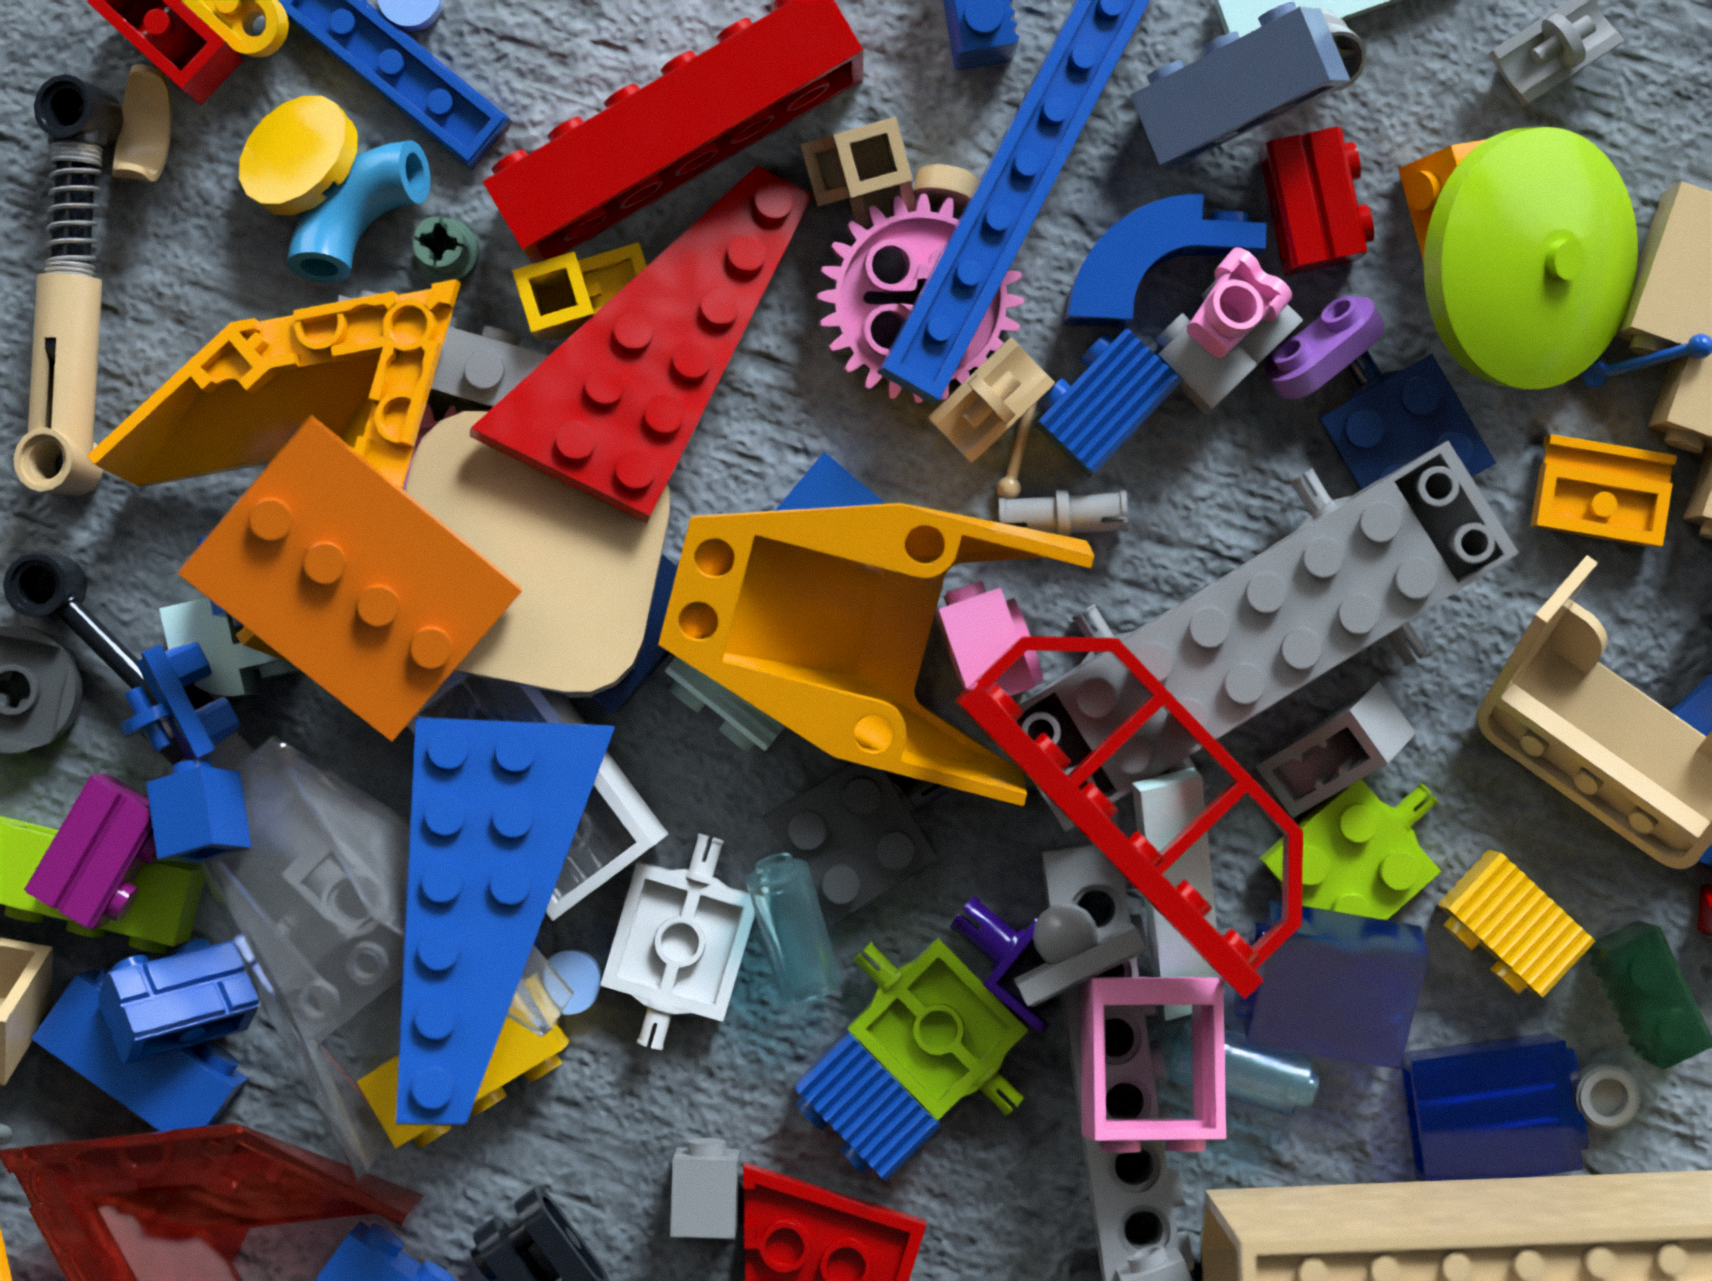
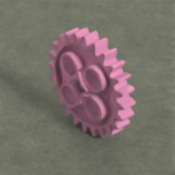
M920 194L918 196L914 211L912 212L907 211L905 203L900 196L894 197L891 200V217L886 218L875 205L867 209L871 228L866 230L860 224L851 221L846 225V228L854 243L848 246L844 243L833 242L829 247L834 255L842 261L840 266H822L819 273L835 283L834 289L816 294V300L832 304L834 313L818 321L819 327H837L840 333L827 348L829 351L841 350L846 347L852 354L843 367L846 373L859 368L861 365L868 369L864 378V388L870 389L881 378L886 379V392L889 399H895L902 387L877 373L889 349L882 348L875 343L871 335L872 321L878 314L887 312L894 314L903 324L913 305L867 304L863 300V296L866 292L905 294L916 289L917 281L922 282L923 285L925 284L958 219L953 218V199L949 197L942 202L937 213L930 211L927 194ZM888 248L895 250L904 260V276L896 284L883 283L873 272V257L880 249ZM1007 271L951 378L958 386L970 377L969 370L972 368L977 370L987 360L986 355L989 352L995 353L1004 344L998 338L1001 331L1014 332L1020 330L1021 325L1005 316L1007 308L1024 304V298L1007 294L1006 285L1022 277L1020 271ZM949 384L947 385L940 400H946L948 398ZM910 392L913 403L922 402V398Z

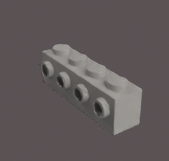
M361 290L359 298L376 295L377 293ZM339 295L337 302L353 298ZM451 315L430 393L490 410L559 346L546 343L543 353L519 347L521 336L499 328L484 326L482 335L457 329L460 319Z

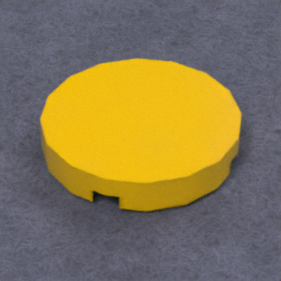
M301 96L282 103L260 121L248 137L240 156L239 180L246 195L273 215L293 216L317 207L327 199L322 192L328 189L333 181L340 186L349 175L357 154L358 132L344 110L324 96Z

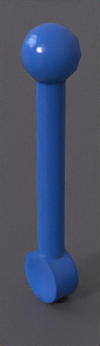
M1695 334L1686 344L1606 365L1603 362L1595 361L1582 372V380L1588 387L1598 388L1604 385L1609 380V377L1687 356L1704 359L1712 353V339L1706 334Z

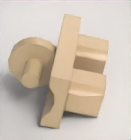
M1010 337L928 416V419L972 464L1052 388L1055 382Z

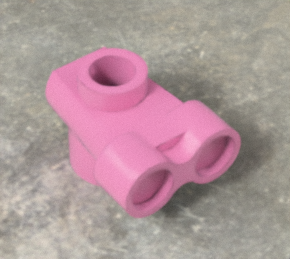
M1242 248L1232 249L1215 269L1214 276L1217 283L1187 326L1188 335L1215 358H1223L1262 320L1274 321L1292 299V292L1288 285L1281 279L1265 273L1257 259L1250 252Z

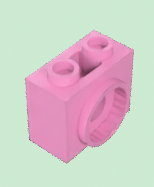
M983 581L945 593L946 595L943 597L946 607L940 608L935 612V617L962 692L1020 636H1030L1015 598L1005 601L1001 587L986 592ZM1026 651L986 692L997 684L1009 696L1044 683L1036 651Z

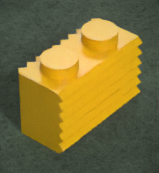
M1493 850L1483 853L1482 857L1474 863L1463 878L1458 880L1455 886L1437 904L1450 917L1443 924V927L1471 952L1478 944L1496 960L1489 970L1518 996L1526 988L1529 992L1543 998L1596 942L1545 892L1539 889L1527 875L1520 871L1508 857L1501 852Z

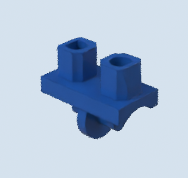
M195 642L164 652L161 644L142 652L141 656L143 658L137 661L136 665L157 705L152 706L142 686L126 692L124 695L135 716L119 725L123 736L128 738L144 732L153 751H160L172 744L161 723L166 721L186 761L207 759L215 751L214 746L220 744L240 727V722L225 696L196 710L193 708L184 688L204 680L212 674L210 664L200 645Z

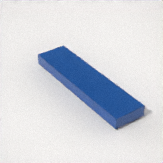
M279 0L287 13L289 22L469 169L473 170L512 123L507 115L393 22L388 20L366 0Z

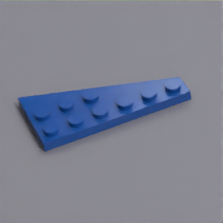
M416 717L396 1124L466 1125L615 726Z

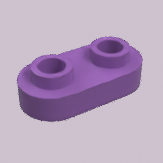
M1361 296L1340 297L1329 303L1322 311L1321 316L1300 333L1282 341L1275 347L1266 365V375L1282 398L1298 399L1318 390L1372 347L1383 334L1385 328L1384 321L1369 298Z

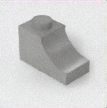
M1378 681L1331 709L1324 717L1304 732L1264 757L1255 767L1291 817L1294 818L1388 764L1416 732Z

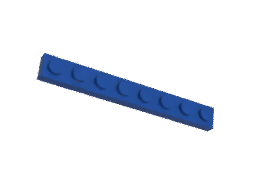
M1150 0L1074 1L877 372L878 374L932 405L941 399Z

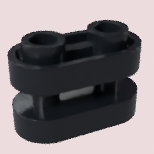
M535 1186L514 1202L516 1213L520 1219V1222L511 1228L503 1219L494 1216L473 1232L476 1247L470 1253L477 1268L489 1281H495L496 1279L499 1281H610L603 1266L552 1197L539 1186ZM536 1243L558 1272L551 1279L548 1278L527 1248L532 1244Z

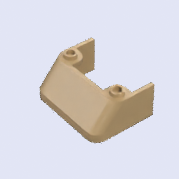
M1586 556L1534 616L1478 708L1476 714L1477 724L1483 735L1492 744L1656 861L1671 868H1690L1697 863L1712 844V730L1706 737L1598 662L1607 647L1606 631L1592 613L1574 602L1598 562Z

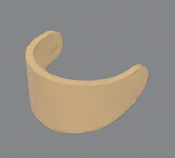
M137 64L133 65L130 69L122 104L123 125L121 133L116 139L112 177L153 182L160 177L168 155L172 125L171 95L168 81L160 69L149 65Z

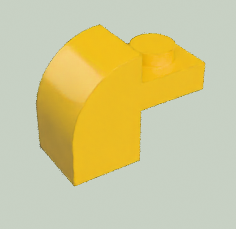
M637 242L581 260L577 259L574 251L514 269L512 272L533 337L536 340H555L570 337L646 268L647 265L640 243Z

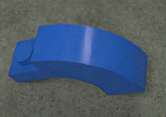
M1204 194L1172 196L1151 202L1134 210L1110 227L1087 255L1069 293L1064 325L1127 328L1133 320L1134 300L1138 285L1142 277L1153 267L1166 260L1182 256L1226 257L1234 248H1242L1257 258L1266 249L1267 223L1250 222V214L1241 211H1217L1211 214V220H1202Z

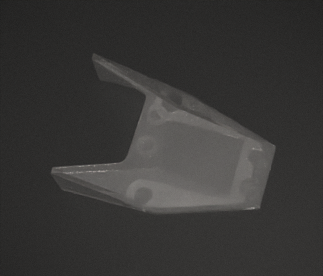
M274 735L232 769V771H239L241 774L252 848L201 862L199 866L230 936L239 951L260 1003L358 1180L368 1172L390 1139L361 1089L323 1047L322 1042L327 1036L403 977L411 821ZM534 944L507 1016L542 1037L553 1028L575 992Z

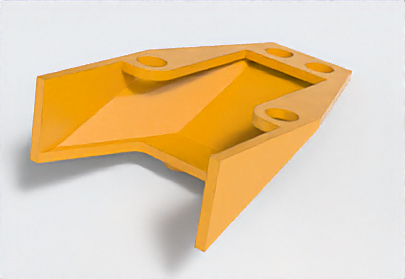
M904 503L691 516L658 645L835 758L1024 806L1027 791L1022 770L922 705L915 696L914 689L943 582L948 570L960 563L1049 557L1091 568L1094 553L1087 540Z

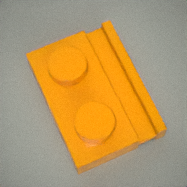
M1554 434L1544 437L1543 463L1539 467L1530 527L1650 548L1663 546L1673 483H1670L1673 465H1676L1677 455Z

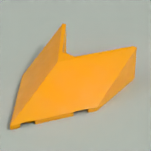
M454 279L431 284L432 289L400 295L392 291L293 310L294 315L264 321L251 318L230 322L97 445L87 457L95 466L140 488L270 464L305 421L313 415L400 488H403L461 283ZM246 627L235 635L247 647L280 660H286V658Z

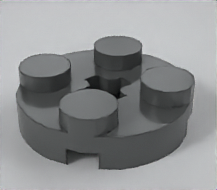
M1 626L0 753L32 752L46 745L59 742L64 737L66 730L76 719L82 702L83 684L79 672V660L70 648L65 647L56 637L43 630L25 626ZM18 671L25 675V684L29 685L31 689L29 698L21 699L18 708L10 706V695L1 692V684L3 681L14 680Z

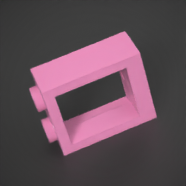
M1093 977L1081 983L1082 1136L1092 1140H1101V1151L1112 1153L1141 1152V1140H1166V1151L1201 1152L1206 1151V1139H1226L1223 980L1217 977ZM1105 1005H1192L1193 1118L1106 1119Z

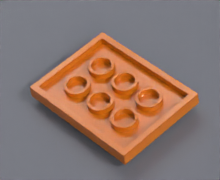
M313 415L305 421L178 572L182 578L391 742L522 592V588L517 582Z

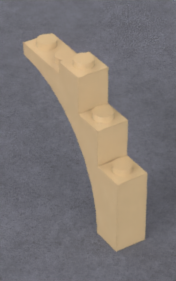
M1683 181L1666 190L1661 195L1637 264L1633 293L1624 319L1615 335L1631 341L1629 349L1641 356L1686 344L1695 334H1706L1712 339V191ZM1711 353L1704 359L1687 356L1670 361L1648 427L1666 433L1664 442L1672 447L1693 453H1702L1703 448H1707L1682 519L1702 526L1699 535L1712 541Z

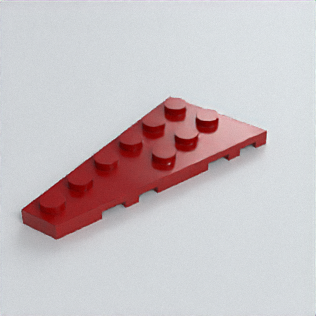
M756 166L470 428L469 437L648 524L814 194Z
M744 1162L745 1281H909L927 1225L926 1219Z

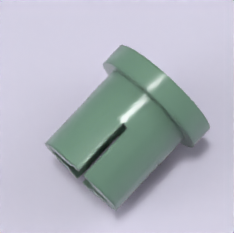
M439 216L425 219L416 228L413 236L416 239L413 240L415 258L420 269L429 278L437 282L454 279L460 282L474 271L479 260V244L475 235L466 225L445 217L442 219ZM447 234L457 247L455 251H445L442 261H439V258L430 250L431 244H441L444 240V235Z

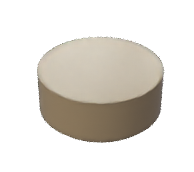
M930 164L917 170L913 193L915 198H918L920 194H927L930 205L939 207L949 197L953 199V210H964L979 180L971 172L959 167Z

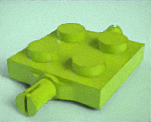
M1360 779L1323 800L1297 824L1303 830L1302 923L1305 921L1320 929L1345 956L1351 953L1441 873V870L1418 845L1415 833L1411 828L1431 808L1439 804L1437 798L1431 795L1432 792L1422 783H1419L1417 788L1393 808L1380 801L1364 781ZM1283 837L1259 857V860L1279 881L1281 890L1283 877ZM1282 907L1263 924L1259 925L1264 933L1282 918Z
M939 937L915 960L900 966L898 969L873 945L872 941L863 948V951L880 968H876L861 952L852 961L879 987L872 1002L848 1025V1030L937 1121L960 1098L977 1092L979 1089L1003 1112L1004 1116L1014 1110L1012 1105L997 1090H1001L1016 1107L1024 1099V1096L998 1070L1006 1053L1029 1031L1028 1027L997 996L983 986L984 983Z

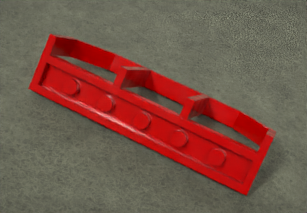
M1020 636L954 702L982 728L1046 797L1113 864L1136 891L1218 973L1220 978L1237 994L1246 999L1265 981L1255 970L1302 926L1303 830L1118 638ZM1026 651L1109 652L1150 696L1066 775L1062 770L1071 760L1044 733L1033 740L1015 722L1024 712L1001 687L995 684L987 692L986 690ZM1162 707L1233 781L1159 852L1138 830L1127 838L1114 825L1110 818L1118 812V809L1092 782L1086 784L1082 789L1079 786ZM1245 794L1283 832L1282 918L1252 947L1232 928L1221 936L1204 918L1213 909L1210 904L1185 879L1174 887L1163 875L1176 860Z

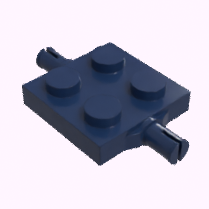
M1365 351L1358 357L1361 364L1358 359H1355L1348 365L1359 388L1354 391L1346 403L1318 418L1359 491L1446 441H1449L1471 477L1496 464L1432 353L1403 370L1389 371L1381 374L1369 351Z

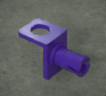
M974 896L963 907V910L982 925V929L977 928L960 914L955 917L949 928L953 932L960 934L993 962L991 966L993 972L984 982L983 986L1040 1033L1045 1032L1051 1024L1002 984L1034 945V925L1039 917L1035 919L1026 931L1022 929L1017 933L984 906L980 899Z

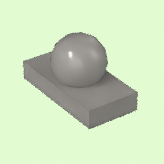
M1061 903L1053 905L1040 914L1033 931L1036 951L1047 963L1014 978V981L1026 1005H1030L1032 1008L1144 953L1146 946L1137 928L1130 922L1098 937L1095 921L1086 910L1076 904Z

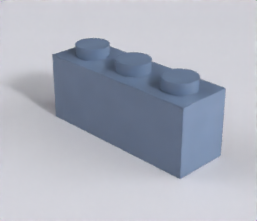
M1295 2L1279 5L1258 18L1261 27L1242 37L1239 36L1237 31L1224 34L1202 47L1204 57L1184 66L1182 60L1175 61L1149 73L1147 79L1150 85L1130 94L1159 165L1184 164L1351 81L1321 9L1297 8Z

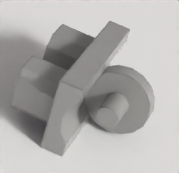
M1569 0L1494 48L1488 55L1521 106L1525 107L1618 47L1624 40L1604 17L1597 0Z

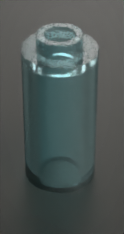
M776 853L760 859L754 866L755 871L746 878V885L780 998L787 1003H805L820 999L835 991L840 986L842 979L808 863L802 859H793L789 853Z
M1187 1017L1182 1023L1174 1044L1168 1078L1193 1086L1192 1018ZM1224 1029L1225 1097L1292 1118L1297 1114L1300 1107L1306 1109L1311 1107L1316 1096L1320 1077L1319 1072L1311 1070V1056Z

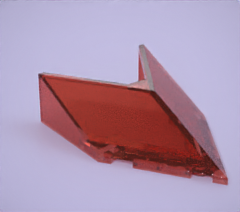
M238 1123L0 1150L2 1163L8 1174H15L32 1205L28 1210L67 1281H243L233 1262L250 1229L253 1227L366 1214H377L402 1226L419 1207L424 1197L423 1194Z

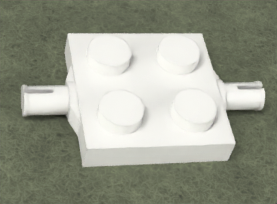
M698 833L697 835L698 839L689 869L668 870L641 861L636 863L600 986L630 994L643 1005L648 1006L640 1035L636 1042L647 1047L654 1023H657L651 1045L652 1049L663 1050V1043L672 1014L694 1013L721 1022L724 1021L760 900L759 896L729 888L719 879L713 877L724 840L716 837L712 839L705 861L703 858L710 838L706 834Z

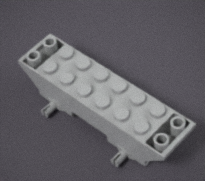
M1449 441L1442 443L1349 497L1332 500L1315 474L1314 468L1306 471L1302 475L1315 496L1311 494L1301 476L1289 482L1310 513L1296 531L1135 631L1113 635L1097 610L1095 603L1087 607L1085 611L1097 628V632L1093 631L1082 612L1073 616L1072 620L1076 622L1084 637L1118 638L1215 740L1386 635L1404 662L1403 665L1407 667L1415 663L1416 659L1407 647L1404 639H1406L1417 658L1421 659L1429 653L1408 621L1519 554ZM1088 652L1080 665L1055 679L1051 684L1019 704L1018 706L1024 713L1015 722L1033 740L1042 733L1046 734L1071 760L1062 770L1068 775L1150 694L1109 652ZM1161 707L1079 788L1082 789L1086 784L1092 782L1113 803L1133 791L1132 783L1156 777L1167 769L1169 773L1193 767L1199 773L1189 756L1200 750L1201 747ZM1202 777L1203 791L1209 788V785L1206 784ZM1039 789L1064 831L1066 832L1075 825Z

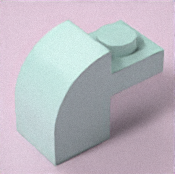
M208 597L159 608L168 650L197 642L206 656L212 674L210 677L193 684L204 691L222 696L258 695L259 690L254 673L255 669H259L261 679L299 671L287 659L283 661L243 645L235 635L244 626L234 627L232 617L213 616Z

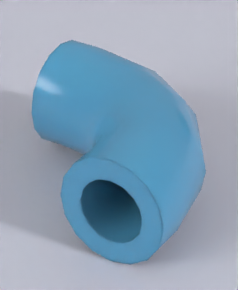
M413 140L389 143L356 154L349 175L340 186L333 181L329 188L322 192L327 199L317 207L300 213L289 247L287 266L290 271L301 278L319 283H337L350 277L352 260L358 241L368 227L388 211L407 205L424 203L428 198L431 176L427 158L420 145Z

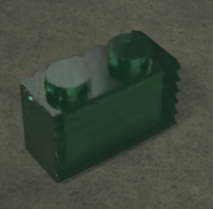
M1640 920L1595 940L1596 942L1585 953L1593 955L1590 964L1598 967L1596 976L1603 978L1601 987L1609 990L1606 999L1614 1001L1612 1010L1620 1013L1617 1022L1625 1025L1622 1033L1631 1036L1628 1045L1636 1048L1633 1056L1665 1070L1712 1048V1035L1660 926H1653Z

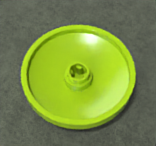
M1552 127L1518 128L1499 133L1479 144L1454 169L1439 194L1429 222L1424 250V284L1429 311L1435 328L1450 354L1468 372L1482 381L1496 386L1516 389H1545L1563 384L1575 378L1592 365L1605 351L1616 335L1627 311L1634 289L1638 262V235L1634 210L1620 174L1613 163L1595 144L1572 131Z

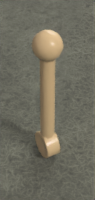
M1037 402L1020 417L1006 476L998 481L996 491L1001 498L1016 499L1021 493L1018 476Z

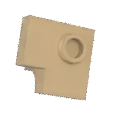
M896 117L800 144L817 207L848 199L853 220L862 227L870 225L867 209L873 205L886 218L891 217V200L897 196L901 197L908 212L914 211L916 201L912 188L913 177Z

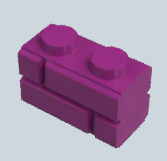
M106 773L90 775L24 889L26 893L46 905L60 910V913L86 928L96 929L108 925L110 919L116 922L121 921L130 910L138 895L139 888L131 884L144 862L151 866L157 861L148 796L140 794L136 789Z

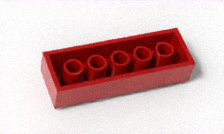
M776 0L772 5L775 11L752 23L750 18L734 22L717 35L718 44L696 56L694 51H687L674 57L660 69L663 76L640 89L638 84H631L616 91L605 100L604 105L606 109L585 122L578 116L561 123L548 134L550 142L532 153L527 154L522 149L510 153L496 162L491 168L494 175L482 182L530 261L534 264L569 253L863 81L864 50L834 0Z

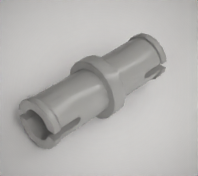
M1068 489L1056 490V496L999 498L1000 523L1067 537H1071V533L1129 531L1126 490L1117 493L1069 495Z

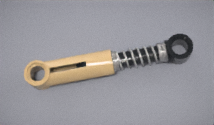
M62 74L53 76L43 83L36 94L34 102L35 119L40 128L48 134L47 143L53 147L50 150L52 152L50 154L52 157L50 161L56 165V170L49 174V178L55 183V188L48 192V195L54 200V205L47 209L49 215L53 217V223L46 227V230L52 234V240L45 244V247L51 252V258L44 262L46 267L44 268L45 273L37 274L28 433L22 437L16 446L13 459L18 478L29 489L77 497L93 490L101 480L103 469L95 466L87 457L97 446L93 440L102 280L94 277L96 275L94 272L96 268L90 264V261H95L97 258L90 256L91 244L98 242L96 239L91 238L92 227L99 225L96 221H92L93 209L97 210L100 207L98 204H93L94 192L101 190L99 187L94 186L95 175L102 173L99 170L102 166L100 162H102L101 157L103 154L101 152L114 143L121 133L123 112L118 100L109 92L76 76ZM83 104L82 115L75 123L76 111ZM60 451H62L64 461L62 469L57 474L55 471V461Z

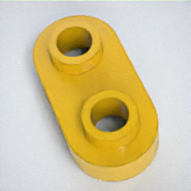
M181 0L239 53L255 58L267 57L275 53L286 40L289 22L287 13L278 0ZM263 15L266 23L265 29L260 35L255 36L253 33V23L256 18Z

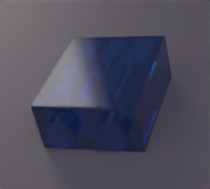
M1268 900L1263 923L1253 922L1248 940L1250 947L1282 918V902ZM1302 906V926L1255 970L1265 981L1246 999L1237 993L1235 994L1234 1016L1243 1018L1246 1043L1400 1069L1430 957L1422 928L1418 925Z
M1547 1032L1398 1053L1415 1178L1419 1182L1525 1178L1583 1170L1581 1150L1588 1149L1589 1136L1582 1112L1575 1111L1572 1087L1579 1085L1580 1071L1576 1054L1573 1048H1566L1565 1040Z

